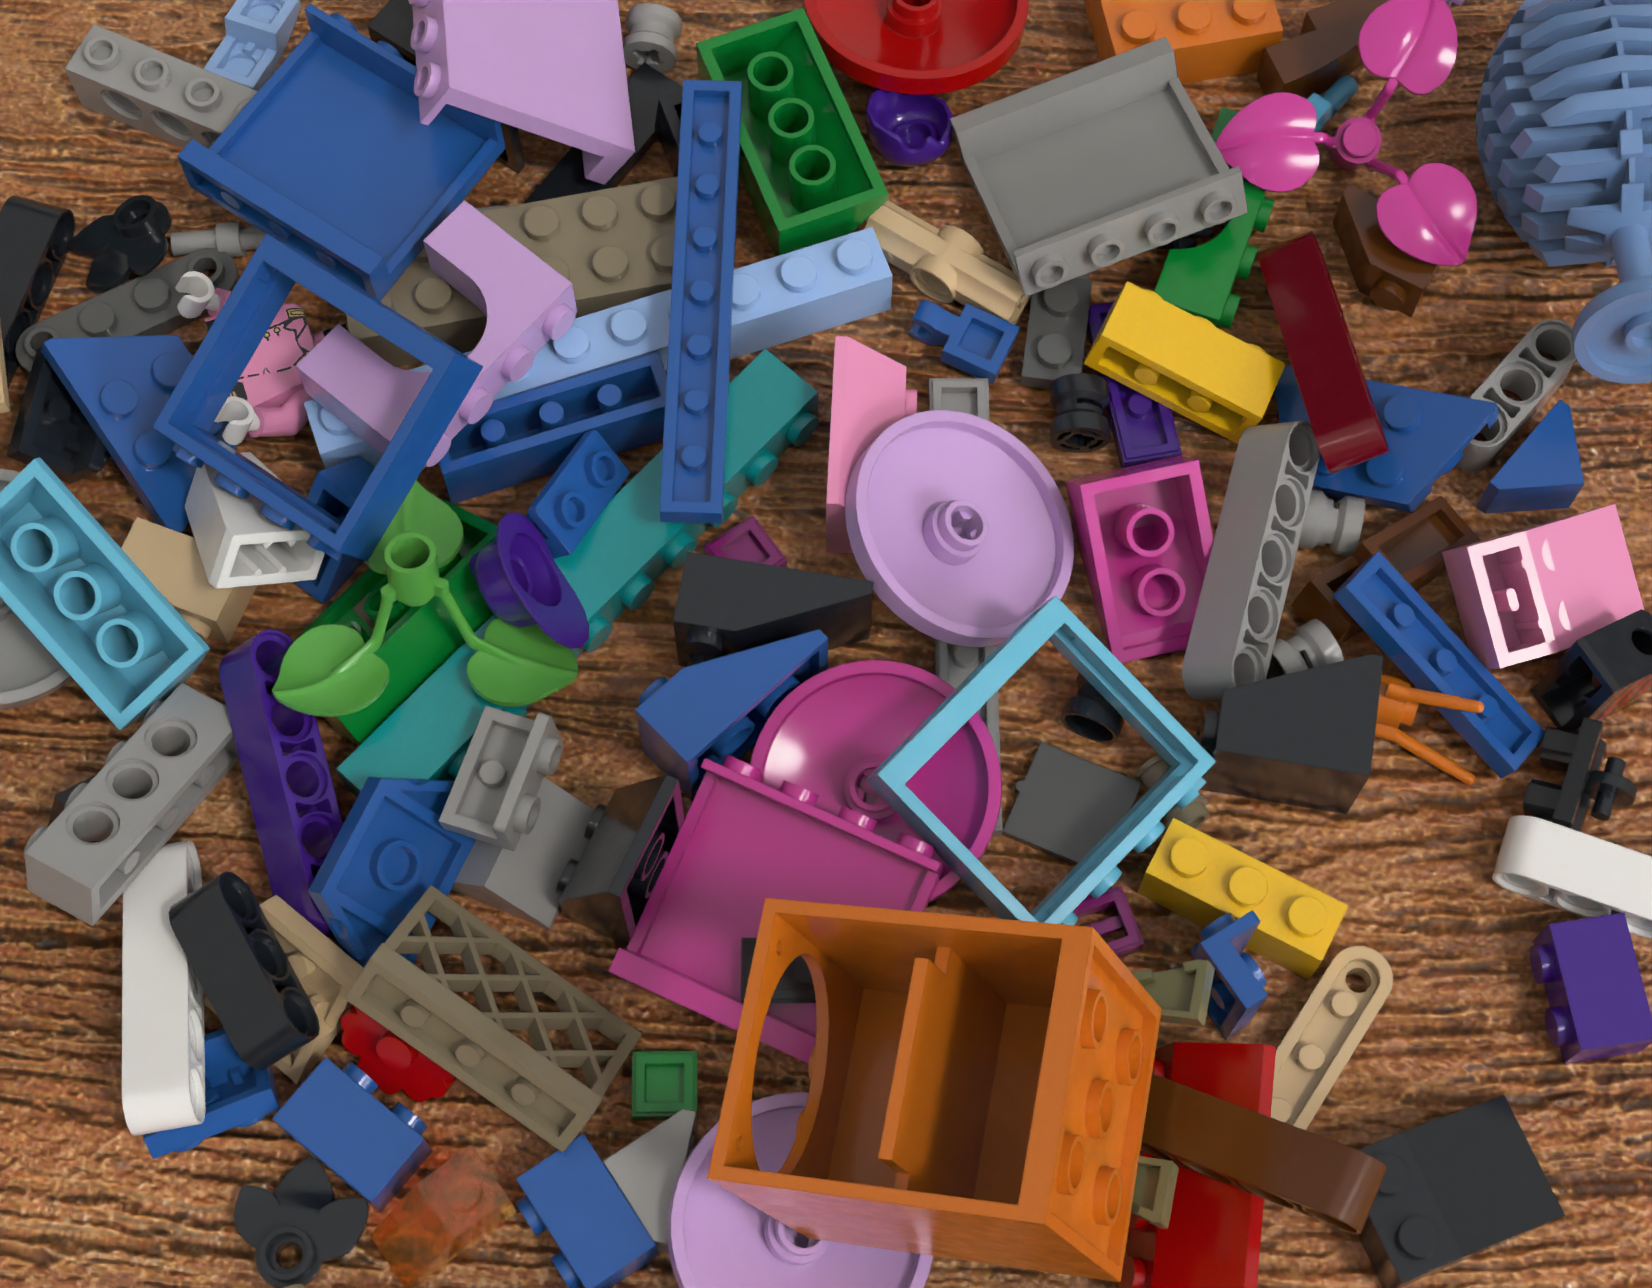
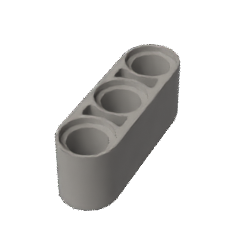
M1547 319L1537 323L1471 395L1470 398L1497 403L1499 416L1490 429L1484 426L1479 432L1487 439L1486 442L1472 439L1462 450L1464 457L1455 465L1456 468L1466 472H1478L1490 466L1562 385L1576 361L1572 342L1573 326L1558 319ZM1538 351L1551 354L1557 361H1551L1542 357ZM1502 390L1516 393L1522 401L1508 398Z

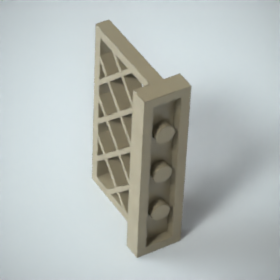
M432 885L386 942L382 943L371 956L344 997L345 1000L563 1153L603 1100L602 1096L642 1034ZM429 911L450 926L454 937L432 936L425 918L427 912ZM400 954H420L425 972ZM438 954L461 955L467 974H445ZM479 955H491L504 965L507 975L485 974ZM454 992H473L479 1010ZM492 992H514L520 1012H499ZM532 992H543L556 1001L560 1012H539ZM596 1029L617 1044V1048L615 1050H593L586 1030ZM507 1030H527L533 1048ZM546 1030H567L574 1050H553ZM561 1068H581L587 1086Z

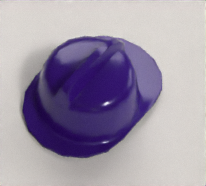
M507 513L499 521L496 533L497 539L488 544L484 549L473 554L470 558V568L485 603L491 612L505 623L517 627L539 625L558 644L570 649L583 647L589 639V623L580 600L555 563L549 547L535 525L520 513Z

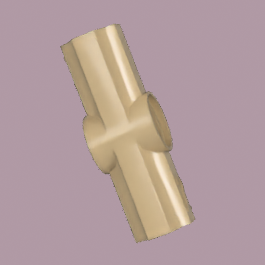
M889 200L868 218L864 229L873 227L886 261L909 273L913 284L930 299L944 304L951 303L953 300L964 306L968 303L1014 325L1024 313L1032 295L1025 297L1014 272L985 256L979 242L966 231L951 225L938 229Z

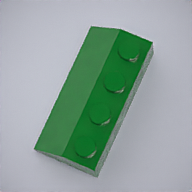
M804 8L696 43L699 80L742 81L739 174L775 257L850 234L889 200V193Z
M442 498L441 500L448 504L461 520L464 540L455 558L447 565L438 568L439 577L448 580L449 590L475 633L493 613L480 593L470 568V558L473 554L484 549L488 544L497 539L498 526ZM369 568L304 629L293 642L303 633L314 627L339 624L359 632L365 644L372 636L373 629L354 612L353 607L370 593L364 603V611L375 624L382 600L380 590L388 584L387 575L379 574ZM434 595L429 602L416 607L407 606L398 600L393 603L382 645L373 653L380 657L389 668L390 680L384 692L376 701L358 712L342 716L322 717L338 733L356 745L360 746L465 643L439 596Z

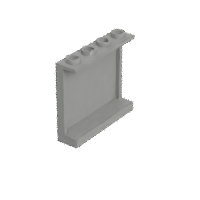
M1166 37L950 119L960 159L1025 297L1248 213L1242 171L1239 166L1229 169L1178 78L1174 50Z

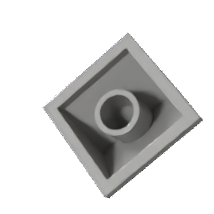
M544 777L536 796L541 800L540 811L530 834H521L515 851L476 839L451 890L550 931L561 909L559 902L561 895L556 893L559 878L569 860L573 858L579 861L590 840L586 839L584 834L594 810Z

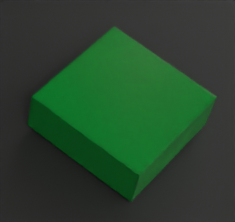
M697 1051L632 1052L633 1121L667 1120L682 1109L696 1112L698 1120Z

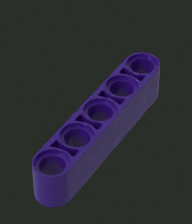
M268 629L259 632L228 652L221 660L219 678L273 896H279L328 937L333 933L308 890L340 832L343 823L316 716L295 711L278 702L273 695L272 688L278 679L283 657L293 644V641L288 635L279 630Z

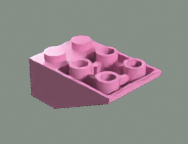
M1615 504L1442 552L1468 649L1487 669L1503 668L1568 649L1580 638L1636 611L1644 610Z

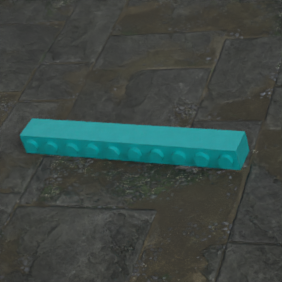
M764 349L729 383L723 523L737 507V498L751 484L756 487L763 484L775 471L779 463L778 457L792 443L795 446L803 444L812 435L819 423L818 391L767 349ZM663 449L610 500L573 553L568 556L554 558L555 563L580 600L589 623V639L581 648L570 649L576 659L585 650L591 653L598 649L611 634L613 629L612 623L627 608L635 610L640 607L655 588L654 581L669 566L673 569L681 566L686 560L687 552L694 551L697 545L696 539L710 525L718 527L723 524L660 521L659 507ZM493 614L474 634L484 640L487 626L498 617ZM465 642L336 769L346 788L356 797L359 796L368 777L455 780L485 706L526 718V709L531 704L505 707L493 704L479 696L470 685L467 677L468 661L477 651L471 649Z

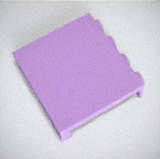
M408 0L413 10L414 27L411 34V47L415 50L417 68L414 80V93L419 97L421 124L429 126L443 107L449 104L581 149L585 178L604 185L635 153L618 0Z

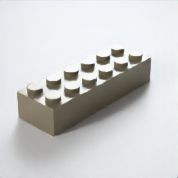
M678 176L479 211L573 284L577 307L575 318L672 289ZM425 247L380 301L461 353L474 350L486 328L487 317L474 303L431 270ZM346 314L349 332L391 365L398 367L421 362Z

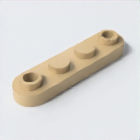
M1365 946L1348 947L1339 952L1325 970L1276 1049L1271 1118L1306 1130L1391 992L1393 985L1391 967L1384 956L1376 950ZM1349 974L1361 976L1366 983V991L1356 993L1350 990L1346 984V976Z

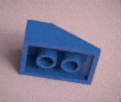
M818 629L684 667L669 680L665 677L657 679L642 693L638 700L640 706L635 709L643 752L665 774L678 779L681 791L693 802L706 773V770L701 767L705 758L719 765L722 764L726 754L739 760L742 759L755 747L766 721L784 698L803 682L828 669V637Z

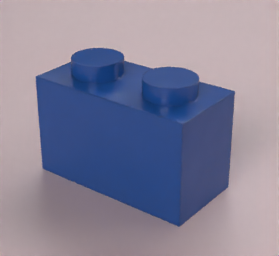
M325 1057L272 1119L296 1142L378 1211L382 1212L433 1152L429 1144L421 1136L428 1126L400 1102H397L389 1110L373 1097L372 1094L379 1087L378 1084L355 1064L349 1061L341 1070Z
M584 1133L574 1139L564 1153L560 1150L556 1151L516 1178L526 1195L516 1201L515 1204L536 1236L548 1229L561 1251L550 1259L569 1288H579L582 1285L585 1288H612L660 1255L656 1244Z

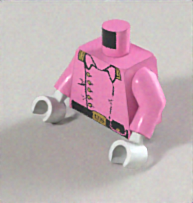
M189 271L181 277L175 289L180 293L184 292L191 295L183 296L177 308L179 313L188 319L200 316L203 310L207 309L211 317L204 320L209 331L232 291L221 288L214 289L212 281L206 275L197 271ZM283 303L214 420L217 423L222 421L229 422L222 435L225 442L230 445H237L244 438L250 440L256 437L293 436L306 425L309 419L304 402L313 400V398L306 393L296 365L334 327L311 333L302 306L295 303ZM341 324L347 330L346 324Z

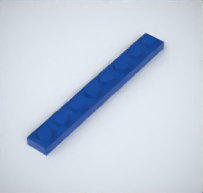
M683 80L659 507L661 522L723 523L742 81Z

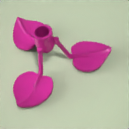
M1390 0L1376 8L1368 16L1362 25L1358 37L1357 46L1363 66L1374 76L1388 78L1385 86L1363 118L1355 117L1345 121L1332 136L1324 132H1314L1317 116L1316 110L1309 100L1297 94L1287 92L1273 93L1253 101L1239 111L1223 129L1215 144L1229 167L1239 166L1243 179L1259 189L1269 192L1283 193L1295 190L1313 176L1320 160L1319 150L1315 143H1321L1322 147L1329 151L1332 161L1340 168L1356 170L1365 165L1370 172L1377 171L1395 179L1399 185L1383 192L1375 205L1376 219L1386 239L1400 251L1419 261L1439 266H1458L1467 258L1477 217V199L1470 181L1459 170L1443 163L1422 165L1409 179L1403 170L1376 158L1381 148L1382 137L1379 128L1374 123L1377 115L1395 91L1398 83L1412 94L1426 95L1446 80L1454 66L1457 55L1458 43L1455 21L1444 0Z

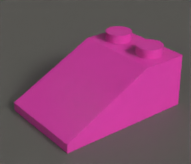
M1177 456L1065 480L1076 540L1107 649L1121 663L1187 649L1214 542L1199 460Z

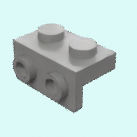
M485 706L440 816L439 822L443 829L515 851L521 834H530L537 821L541 800L536 796L545 775L552 776L555 773L562 756L563 739H560V734L551 715L539 712L536 719L532 720Z

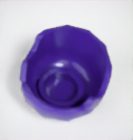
M877 89L869 95L865 111L867 133L875 152L887 162L901 166L927 164L938 159L951 145L953 129L950 119L954 116L944 100L932 94H901Z

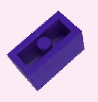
M1625 913L1548 924L1533 940L1534 946L1530 948V965L1536 982L1538 984L1544 983L1550 1006L1545 1012L1546 1030L1551 1044L1554 1047L1560 1046L1564 1064L1639 1053L1652 1043V1016Z

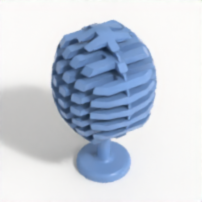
M1524 0L1506 27L1507 30L1498 41L1493 55H1491L1478 96L1475 124L1477 131L1476 141L1484 177L1495 203L1505 214L1503 216L1522 242H1527L1533 254L1547 266L1601 262L1605 267L1616 266L1619 283L1594 297L1581 310L1574 323L1572 342L1575 357L1583 369L1600 379L1624 384L1652 382V0Z

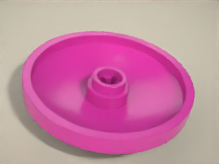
M857 661L827 669L795 688L775 708L766 721L756 742L750 765L761 770L756 781L778 791L784 780L819 795L814 807L834 816H838L842 806L859 812L877 821L873 833L895 843L900 832L924 841L865 779L955 688L926 670L895 661ZM976 712L905 785L980 860L992 839L998 822L1002 799V776L999 758L992 737L982 718ZM935 851L931 859L942 863L944 869L929 902L944 895L962 881Z

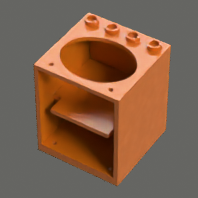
M765 898L707 1179L810 1239L1121 1282L1139 1164L1138 1159L1142 1144L1160 1025L1161 1007L1093 927ZM801 955L809 967L816 1000V1045L812 1049L808 1068L811 1081L806 1107L800 1113L797 1121L795 1142L786 1161L777 1173L760 1171L755 1156L752 1135V1091L757 1052L765 1017L774 991L789 964Z

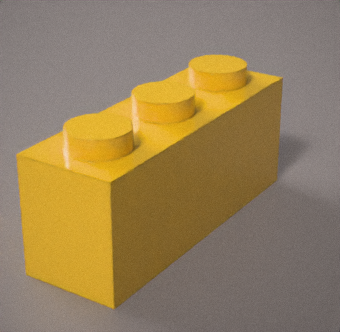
M1128 281L1108 311L1083 363L1237 444L1242 432L1248 427L1257 426L1263 418L1286 363L1269 355L1261 347L1246 343L1215 327L1209 320L1194 316L1163 300L1157 293L1148 289H1142Z
M1175 818L1172 819L1137 891L1138 894L1203 927H1207L1210 923L1227 913H1231L1235 920H1238L1253 910L1261 922L1245 948L1307 980L1311 978L1322 962L1349 906Z

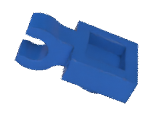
M922 300L912 318L914 325L909 335L927 345H945L940 361L977 378H988V383L993 385L1017 339L1020 327L966 303L960 317L933 302Z

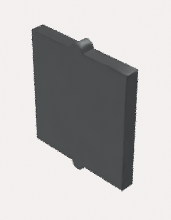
M1041 742L1025 780H1020L1016 783L1015 792L1018 796L1002 835L1077 865L1132 808L1142 782Z

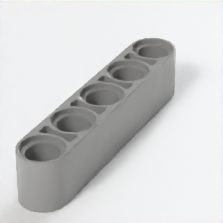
M1304 420L1251 426L1242 432L1239 439L1183 661V684L1187 693L1194 700L1219 701L1225 689L1266 680L1320 456V450L1311 424Z

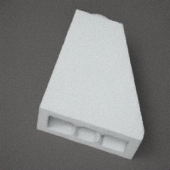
M251 452L240 453L252 462H254L255 464H257L258 466H260L261 468H263L264 470H266L267 472H269L270 474H272L273 476H275L276 478H278ZM204 463L202 468H196L184 507L208 582L215 589L316 580L325 553L313 549L307 544V540L311 535L309 532L297 524L293 530L287 529L264 516L260 512L264 504L263 501L251 493L247 499H244L221 487L214 481L218 471L208 464Z

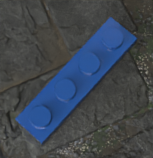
M1379 551L1367 558L1332 595L1418 689L1460 696L1461 698L1481 701L1484 704V710L1481 713L1434 707L1500 779L1515 772L1543 739L1545 731Z

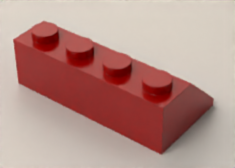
M1173 1042L1156 1049L1152 1074L1271 1117L1276 1046L1245 1043ZM1140 1151V1156L1160 1159ZM1178 1166L1179 1171L1168 1229L1158 1228L1131 1213L1127 1256L1124 1258L1121 1282H1117L1118 1288H1257L1264 1207L1263 1198Z

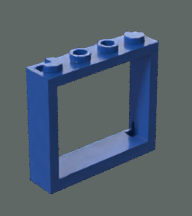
M266 233L154 423L153 428L175 442L172 450L176 452V456L198 468H202L204 463L217 470L218 473L214 481L221 487L244 499H247L251 493L263 501L264 504L260 512L264 516L287 529L293 530L297 524L309 532L311 535L307 540V544L313 549L322 551L339 562L344 554L368 561L484 366L303 252ZM296 282L433 369L343 522L208 432Z

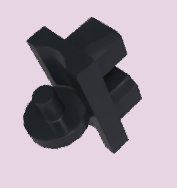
M1584 717L1580 731L1547 727L1540 749L1539 758L1541 766L1566 771V776L1562 786L1532 779L1523 800L1525 816L1537 817L1581 832L1591 799L1595 800L1591 816L1602 821L1609 820L1613 806L1628 807L1633 805L1638 789L1634 783L1622 777L1626 762L1617 757H1608L1604 771H1600L1607 750V743L1600 739L1604 727L1603 721Z

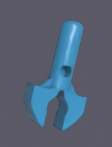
M1344 75L1321 97L1314 92L1307 98L1316 110L1317 120L1314 132H1321L1324 124L1358 92V83L1353 77Z

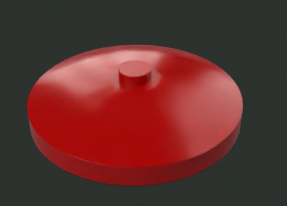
M802 0V8L806 12L827 60L846 75L869 86L890 92L913 95H931L960 90L975 85L996 73L1011 59L1021 43L1029 6V0Z

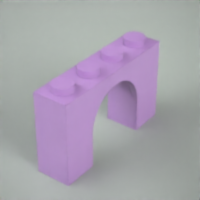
M465 200L423 242L431 270L474 303L487 317L484 334L475 349L468 355L469 358L484 367L425 464L427 467L434 466L445 456L450 448L451 440L467 423L474 424L485 416L493 403V397L509 381L516 382L528 372L534 362L535 355L550 339L558 340L570 329L577 313L573 284ZM339 323L296 365L306 393L382 455L431 372L407 371L391 365Z

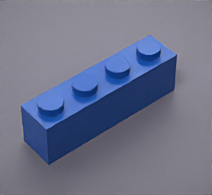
M659 352L493 401L490 409L482 419L474 424L467 423L451 440L449 450L439 461L451 503L462 502L555 473L585 432L598 431L615 454L663 440L667 375Z

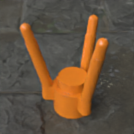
M1382 673L1375 736L1393 741L1467 785L1474 784L1476 778L1472 773L1401 731L1398 727L1400 723L1412 726L1419 703L1473 713H1481L1484 710V704L1481 701L1461 698L1460 696L1418 689L1408 678Z

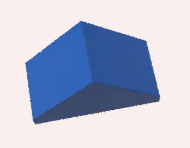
M1562 400L1555 404L1489 482L1476 505L1478 509L1485 514L1570 507L1583 487L1584 479L1569 405Z

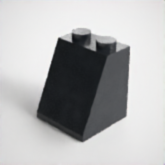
M1369 654L1223 690L1215 711L1205 709L1201 729L1196 731L1194 738L1216 761L1202 776L1206 783L1200 790L1347 814L1371 773L1384 656Z

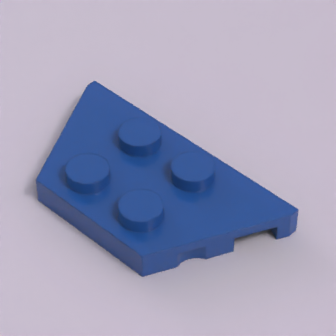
M178 335L51 338L44 342L41 352L156 524L182 533L189 522L184 506L197 467L177 457L176 452L172 450L175 442L153 428L154 423L193 359ZM213 422L208 432L235 450L237 445L228 444L222 437L229 422Z
M1285 365L1274 390L1280 423L1301 420L1310 423L1293 367ZM1366 380L1390 452L1332 475L1329 473L1320 453L1312 489L1323 491L1325 496L1340 499L1345 496L1365 499V504L1412 513L1432 492L1434 482L1439 477L1448 474L1464 457L1462 450L1484 426L1490 429L1497 421L1499 416L1497 403Z
M368 777L308 890L342 950L363 968L379 946L386 942L431 885L446 896L449 895L476 841L474 838L443 829L439 822L455 780ZM428 911L425 918L431 930L437 917ZM400 954L412 964L418 954Z

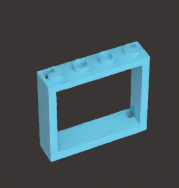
M1054 596L1040 604L865 780L926 843L936 847L935 852L1000 919L1074 925L1078 917L1073 913V910L1089 894L1096 899L1118 880L1122 871L1116 865L1132 849L1137 853H1141L1162 834L1165 826L1160 820L1175 804L1182 809L1199 795L1198 791L1206 783L1202 776L1216 761L1057 596ZM1049 640L1171 767L1029 913L922 803L905 783Z

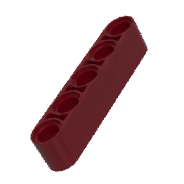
M1313 231L1258 252L1259 264L1313 434L1329 473L1332 475L1389 453L1390 450L1333 281Z

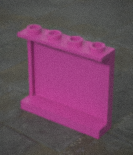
M727 754L721 765L705 758L701 765L706 770L705 776L639 919L633 937L626 949H618L608 972L738 1031L743 1003L741 1002V938H757L765 898L925 912L944 866L942 863L931 859L936 847L920 839L900 832L895 843L873 833L877 821L859 812L842 806L838 816H834L814 807L819 795L784 780L778 791L756 781L761 770ZM770 1003L762 1028L760 1042L809 1064L812 1049L816 1045V1003Z

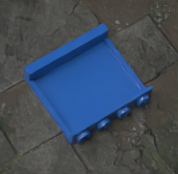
M309 3L304 10L310 32L209 149L192 139L177 157L191 188L265 234L267 233L298 249L381 301L424 249L423 240L460 205L505 150L501 122L446 104L429 126L421 124L419 97L414 93V80L417 73L416 66L405 61L401 53L389 43L381 40L375 43L360 34L355 26L338 13L328 15Z

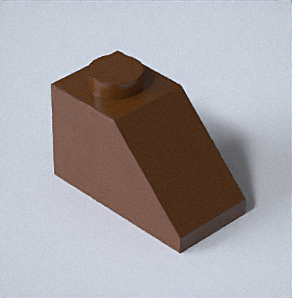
M1347 185L1332 223L1359 292L1371 297L1378 306L1390 311H1399L1412 317L1440 266L1419 261L1393 246L1379 228L1375 210L1377 198Z

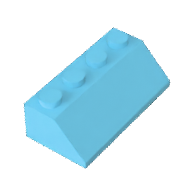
M40 457L33 459L0 492V597L119 730L143 719L156 701H165L181 683H185L193 675L210 650V647Z

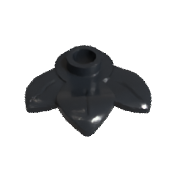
M138 195L124 201L116 209L114 215L102 216L80 231L67 244V248L72 253L94 258L86 280L87 288L92 291L115 288L125 282L132 272L138 275H147L153 271L164 259L168 250L165 234L171 226L172 217L164 204L155 201L151 196Z
M307 1157L286 1174L274 1194L260 1187L242 1186L235 1205L234 1218L239 1235L257 1249V1269L266 1282L275 1288H284L294 1284L306 1286L318 1275L323 1262L343 1257L350 1253L357 1245L366 1228L369 1217V1205L366 1199L343 1198L335 1201L333 1187L326 1171L314 1157ZM292 1245L301 1247L302 1259L300 1263L290 1269L283 1268L280 1264L282 1251Z

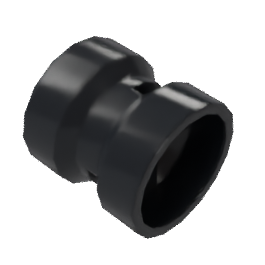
M1078 373L1061 376L1050 384V406L1056 411V417L1050 422V442L1055 448L1066 452L1086 453L1099 450L1109 443V420L1103 416V410L1109 405L1108 382L1104 378L1092 374Z
M1079 672L1076 679L1079 687L1078 695L1067 699L1060 720L1071 731L1089 740L1110 744L1117 742L1125 722L1123 717Z

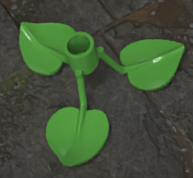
M416 480L368 561L364 560L371 570L387 575L388 584L380 590L382 600L370 639L364 644V640L359 632L339 624L321 625L308 630L298 637L287 650L272 692L275 699L281 704L295 711L314 716H342L368 707L384 692L390 680L388 665L373 653L382 645L393 603L398 600L407 606L416 607L426 604L434 595L439 596L466 644L471 649L477 651L468 661L467 677L475 692L486 701L505 707L528 705L571 684L579 674L576 658L570 648L558 644L539 625L517 627L505 623L500 618H496L487 626L484 640L474 634L449 590L448 580L439 577L438 569L451 562L462 547L464 535L461 520L448 504L427 491Z

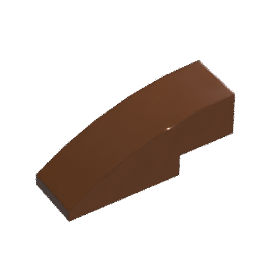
M1338 0L1307 11L1300 36L1265 47L1257 75V81L1265 96L1273 93L1287 92L1307 99L1314 92L1319 95L1328 90L1340 77L1352 73L1362 65L1357 46L1362 25L1376 8L1390 0Z
M1439 496L1364 540L1351 556L1310 579L1290 606L1305 623L1312 619L1321 621L1330 630L1338 645H1340L1363 629L1332 595L1367 558L1379 551L1417 592L1446 570L1443 551L1479 542L1480 538L1442 496Z

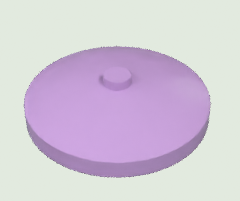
M930 410L919 412L895 422L884 430L863 451L852 470L846 492L845 519L855 559L866 580L874 582L873 590L878 597L898 617L918 631L934 639L959 646H994L1001 644L1040 604L1054 596L1061 600L1070 580L1074 559V538L1068 509L1061 492L1046 467L1025 444L1005 429L986 419L959 411Z
M809 1093L777 1094L752 1102L753 1145L760 1171L777 1173L786 1161L795 1142L797 1121L800 1113L806 1107ZM719 1122L700 1139L681 1167L673 1187L667 1217L669 1257L679 1288H924L933 1259L931 1255L807 1238L707 1179Z

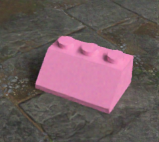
M835 336L826 497V552L853 553L846 527L845 499L848 482L857 460L871 442L895 422L916 414L917 390L906 389L907 367L848 336Z

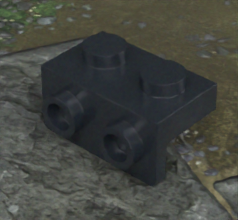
M40 347L36 351L6 456L26 465L33 459L40 457L60 480L71 484L101 471L111 455L41 352L42 347Z

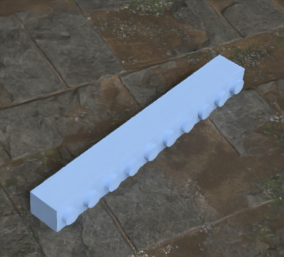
M873 227L734 269L730 360L891 310L893 276ZM671 289L575 318L570 329L558 340L550 339L537 352L528 372L516 382L509 381L493 397V401L655 352H659L667 375ZM472 351L465 352L463 354L468 356ZM423 365L407 371L432 372L433 369L428 365ZM314 399L304 402L325 469L359 456L376 467L382 456L379 451Z

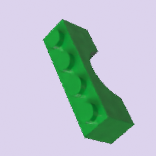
M1225 107L1221 108L1211 135L1215 143L1223 129L1238 111ZM1243 179L1248 213L1226 221L1224 230L1214 239L1203 245L1186 249H1170L1154 291L1163 300L1194 316L1209 320L1217 328L1222 327L1228 330L1232 326L1241 296L1231 293L1236 278L1244 281L1248 280L1258 251V247L1248 245L1253 230L1261 233L1265 232L1275 203L1274 199L1265 197L1267 191L1259 189Z

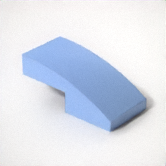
M236 0L224 17L226 36L203 69L259 91L272 76L281 59L301 8L300 0Z

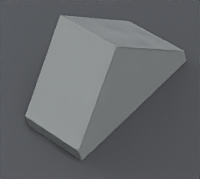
M684 1109L603 1161L606 1169L656 1244L658 1251L669 1253L667 1217L670 1198L681 1167L693 1150L698 1129L696 1112Z

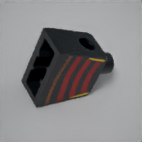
M1641 609L1580 638L1532 688L1531 693L1557 728L1580 731L1584 717L1601 721L1639 699L1652 689V615L1650 612ZM1593 674L1601 683L1597 688L1594 687L1592 682Z

